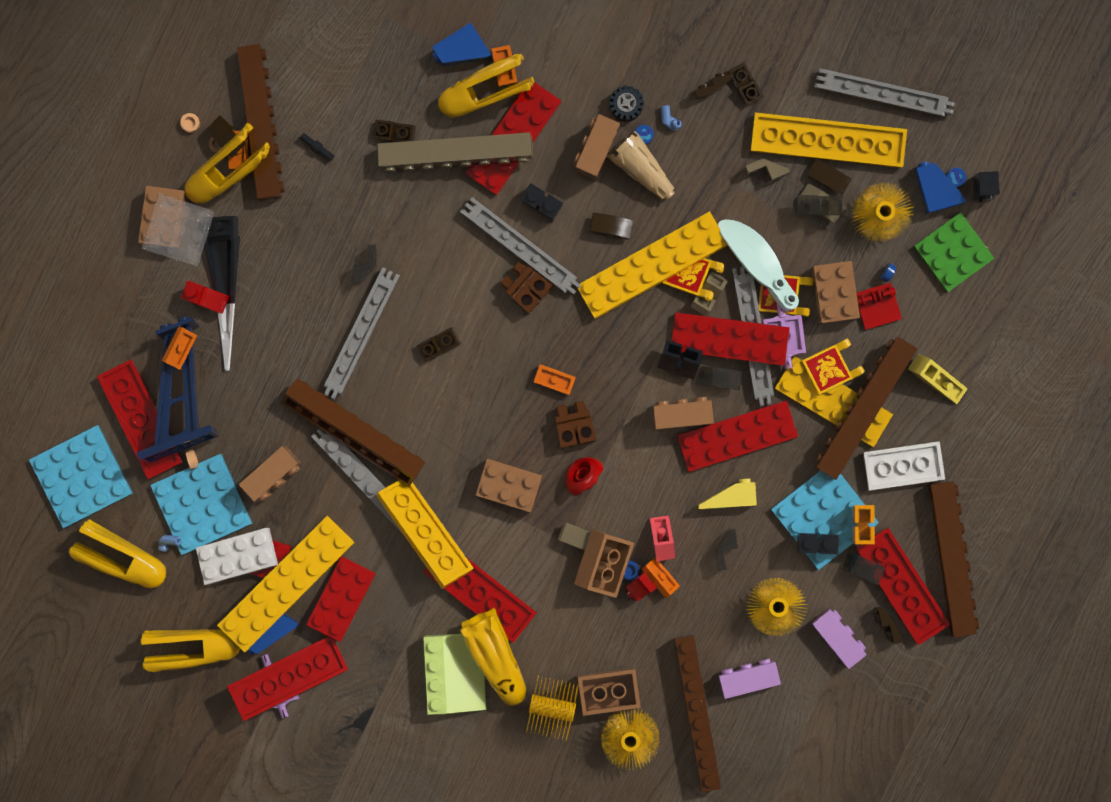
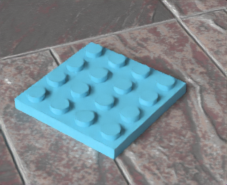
M99 425L29 460L63 528L133 494Z
M222 454L198 463V468L192 470L187 468L151 485L172 535L180 536L181 543L178 546L181 555L253 524Z
M819 471L771 510L796 542L798 533H816L817 538H819V534L839 535L838 554H820L818 550L817 553H805L819 570L852 544V526H856V523L852 522V505L865 504L841 473L837 480H834ZM875 518V523L868 522V526L875 527L879 522Z

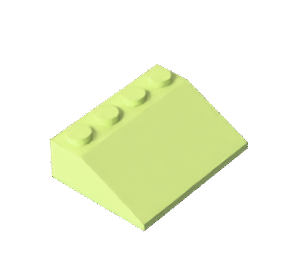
M462 634L424 636L428 715L486 710L485 675L471 656Z

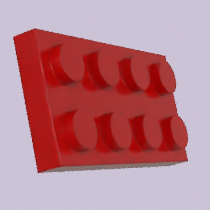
M341 556L306 625L341 642L376 573Z

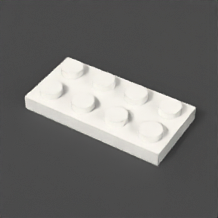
M940 441L863 452L868 490L945 480Z
M270 528L260 529L196 548L204 585L278 565Z

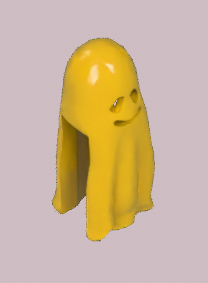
M515 54L498 60L478 70L461 82H456L440 95L438 99L440 111L450 118H456L517 93L529 91L534 83L533 76L478 100L472 87L477 83L519 66L521 61L524 60L523 55Z
M246 123L237 135L187 180L185 184L187 198L194 203L201 204L221 195L230 186L238 183L257 168L261 160L266 158L270 148L267 142L263 144L228 176L224 177L214 165L246 139L247 134L253 129L251 124Z
M91 519L84 522L79 532L133 557L134 559L130 567L128 568L79 542H75L68 552L77 562L86 564L107 575L139 584L146 588H157L166 578V567L160 560L93 522Z
M492 608L488 612L479 613L468 620L462 621L460 632L470 654L494 691L507 705L514 706L520 704L526 696V685L510 648L506 633L497 616L496 609Z
M221 629L145 630L141 638V645L203 640L204 653L146 656L143 662V669L149 672L191 668L229 660L239 653L240 648Z

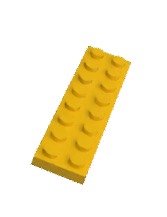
M755 113L750 151L903 168L907 129Z
M709 211L580 283V288L577 289L594 319H597L728 245L722 238L720 228Z
M326 516L217 626L245 653L355 542Z

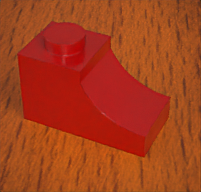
M187 280L181 298L223 314L229 296Z
M642 571L626 585L628 589L626 594L632 601L636 598L639 602L657 587Z

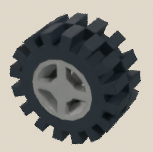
M624 85V87L620 86L617 90H614L609 101L612 115L624 122L636 119L641 114L644 105L643 96L639 90Z

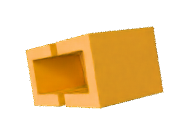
M852 505V522L856 523V526H852V544H875V527L868 526V522L875 523L874 505Z

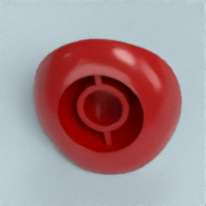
M582 457L575 460L568 467L565 475L568 491L572 495L577 496L585 490L592 489L593 485L597 484L598 477L604 469L603 463L593 457Z

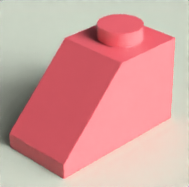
M669 515L650 518L656 561L675 559Z

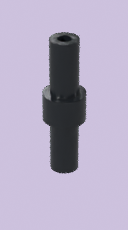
M305 133L300 136L299 139L310 146L311 150L316 154H321L329 161L334 158L335 155L325 149L318 140H313Z

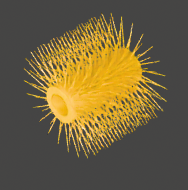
M882 183L880 191L879 184L877 188H875V184L873 189L867 188L864 191L865 193L862 195L864 197L860 204L857 203L856 205L857 210L852 209L855 211L852 214L860 215L851 217H862L856 220L869 219L860 224L859 226H863L857 231L862 230L859 234L869 235L867 237H872L870 235H873L877 241L876 235L872 234L874 232L879 236L880 242L882 236L884 242L885 236H887V241L890 236L892 238L895 235V232L901 231L897 227L902 224L903 220L905 222L907 220L903 214L910 216L907 213L912 212L905 211L912 207L902 208L908 205L895 208V205L905 200L902 199L905 195L898 198L900 193L893 192H900L901 189L887 188L885 184V191ZM880 209H881V210L883 211V213H884L883 216L880 214Z
M778 578L776 585L772 582V579H769L771 582L768 581V583L765 581L762 583L763 581H761L757 589L752 588L755 592L751 593L757 597L749 596L757 599L753 601L762 603L758 605L764 604V606H749L763 608L745 609L757 610L746 614H753L748 616L753 619H750V621H753L752 623H756L753 627L762 626L756 629L763 631L774 629L773 632L762 633L782 637V634L785 635V633L790 632L792 627L796 628L795 625H800L796 622H801L797 618L804 619L793 614L796 612L790 611L794 609L788 610V608H803L790 606L807 605L795 604L805 601L800 600L805 598L800 596L804 593L798 594L802 590H797L798 587L789 585L793 583L786 582V580L783 581L784 579L779 581ZM775 602L779 603V610L777 612L773 610Z
M574 685L569 702L567 701L569 688L566 701H563L565 688L562 700H559L561 687L558 699H555L557 686L554 698H551L553 686L550 698L547 697L548 690L546 697L543 696L544 689L542 696L539 693L535 695V692L532 694L529 713L530 716L534 714V717L538 715L537 722L539 715L542 716L540 728L543 716L546 717L544 728L547 717H549L548 729L551 718H554L551 729L552 734L554 721L558 719L555 730L556 735L558 722L562 720L559 730L560 736L562 723L565 721L564 737L568 721V737L576 708L575 701L578 685L573 703L571 699Z
M639 708L637 714L634 709L633 719L631 709L630 725L627 723L625 710V719L622 711H620V715L618 713L615 721L611 719L608 724L606 723V727L610 728L608 732L601 734V740L607 739L609 743L601 741L610 747L609 749L605 744H602L606 747L604 748L607 752L606 754H608L609 758L614 754L612 758H616L612 762H623L621 764L622 767L625 761V770L628 755L630 770V752L631 756L633 752L636 768V759L639 766L640 761L644 766L643 760L646 758L645 755L649 758L650 756L652 757L651 752L653 754L654 749L656 751L655 745L657 744L658 746L659 741L654 743L649 749L652 742L659 740L650 737L659 736L654 735L648 726L651 724V718H646L649 714H639ZM628 736H633L635 739L629 741L626 738Z

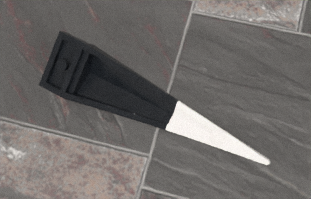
M238 216L202 217V240L213 289L229 296L223 314L218 313L224 368L226 371H229L240 244Z

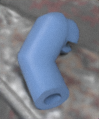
M661 106L662 124L673 131L681 128V121L671 116L670 106Z
M162 536L158 541V550L167 552L168 546H179L181 543L180 536Z

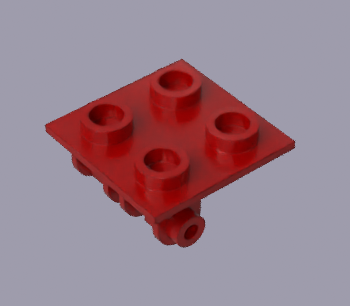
M892 283L857 292L858 307L865 330L902 319L895 297L896 290L892 287Z

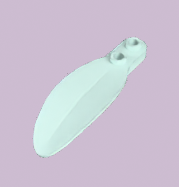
M727 219L720 221L718 226L722 238L744 268L760 284L767 287L769 293L781 309L792 311L796 308L799 299L784 279L781 265L765 239L755 230L741 222Z

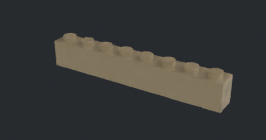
M531 133L378 144V164L384 172H395L396 169L413 171L417 167L430 170L433 169V166L452 168V165L460 164V167H470L472 163H479L481 166L490 165V162L509 164L510 161L517 160L518 163L529 162V159H533Z

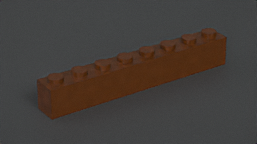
M260 44L237 47L246 118L247 123L253 126V129L249 132L251 155L266 142L270 146L266 158L262 159L257 168L254 169L257 199L261 201L282 198L285 188L284 182L280 181L279 176L282 173L281 162H277V155L280 154L279 145L275 143L274 136H277L276 124L272 125V117H275L274 107L273 105L270 106L269 98H272L271 87H267L266 80L270 79L269 70L264 65V60H267L266 49H262Z
M898 336L895 339L891 338L885 347L888 349L884 356H879L875 363L877 368L874 372L870 371L865 379L867 381L864 389L861 387L855 395L857 398L854 405L850 404L845 411V414H847L844 421H839L835 427L837 431L835 436L829 437L825 444L827 449L823 454L820 453L815 460L817 464L815 468L834 480H837L918 349Z
M298 378L283 397L281 404L408 487L411 486L426 463L419 456L412 454L402 445L395 443L387 435L380 433L370 424L363 422L355 414L343 409L338 403L331 401L323 393L316 391Z
M954 481L928 484L950 633L952 637L977 634L976 629H979V622L974 617L973 611L976 610L975 599L971 597L973 583L968 578L970 563L965 558V553L968 550L967 544L963 542L962 538L965 530L963 522L960 523L959 515H962L960 503L957 504L956 496H959L957 484L954 485Z
M694 635L675 637L674 641L700 788L702 792L721 789Z

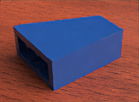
M472 23L467 24L432 47L434 51L432 53L433 58L437 64L441 62L443 66L484 61L492 58L491 53Z
M929 161L918 164V168L914 170L926 214L966 202L965 197L936 163L929 164Z
M283 614L246 652L252 655L254 653L259 654L298 627L300 623Z

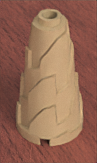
M635 130L630 133L629 138L625 137L607 155L610 161L623 169L630 177L641 183L649 191H652L661 200L665 199L667 201L675 193L673 185L667 179L657 160Z

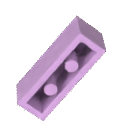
M828 608L814 619L811 624L846 668L850 669L867 655L864 652L866 647L860 640L856 641L852 637L854 632L848 625L843 626L840 622L842 617L836 610L831 611Z
M770 658L760 660L759 664L754 666L751 663L741 665V669L734 671L733 668L724 669L722 674L718 675L725 699L781 685L776 663L774 660L770 661Z

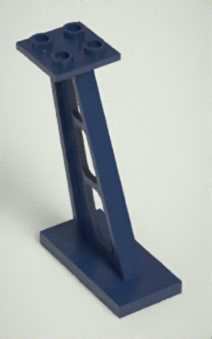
M186 316L178 319V323L172 325L167 323L160 326V329L155 332L156 335L164 340L163 357L179 326L192 332L193 329L200 327L199 323L192 317ZM193 345L181 367L184 380V393L182 396L175 399L171 398L172 375L178 369L162 361L155 443L153 447L137 452L139 460L147 464L219 437L217 429L211 425L199 429ZM184 401L185 429L182 433L170 436V409L174 403Z

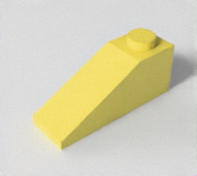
M919 353L908 368L915 376L955 404H958L968 389L933 360Z
M739 479V483H734L698 504V509L757 505L755 482H751L750 479Z

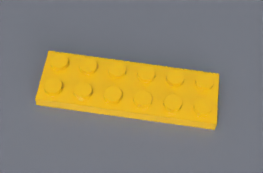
M793 356L791 360L793 368L789 369L788 365V369L784 371L774 389L837 426L840 420L844 421L847 414H845L848 406L850 404L854 405L857 398L855 395L857 392L841 384L818 395L802 360ZM881 407L861 441L874 447L893 414Z
M397 481L376 494V497L442 589L474 569L413 483L408 487L402 482Z

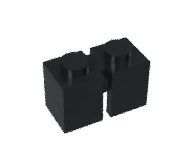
M998 171L979 172L972 177L974 200L979 199L980 203L991 202V200L995 199L994 197L1000 194Z
M530 183L521 197V202L535 211L538 205L540 207L539 213L551 221L555 220L563 207V202L550 194L546 197L545 191Z
M666 340L657 368L672 373L678 371V375L694 380L703 351L687 346L680 361V352L683 345Z
M798 533L797 552L817 553L818 550L820 554H838L839 535L819 534V538H817L816 533Z

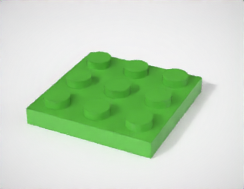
M961 212L913 246L946 292L951 291L995 259Z

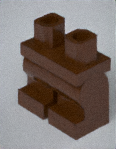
M518 262L512 269L519 276L514 282L506 276L501 281V285L506 290V293L530 314L540 303V300L532 293L534 292L539 298L543 299L553 288V285L529 266L526 267Z
M584 401L574 403L576 413L568 414L566 405L556 407L557 417L555 419L561 449L576 446L575 434L577 433L580 444L597 441L590 412L587 410Z

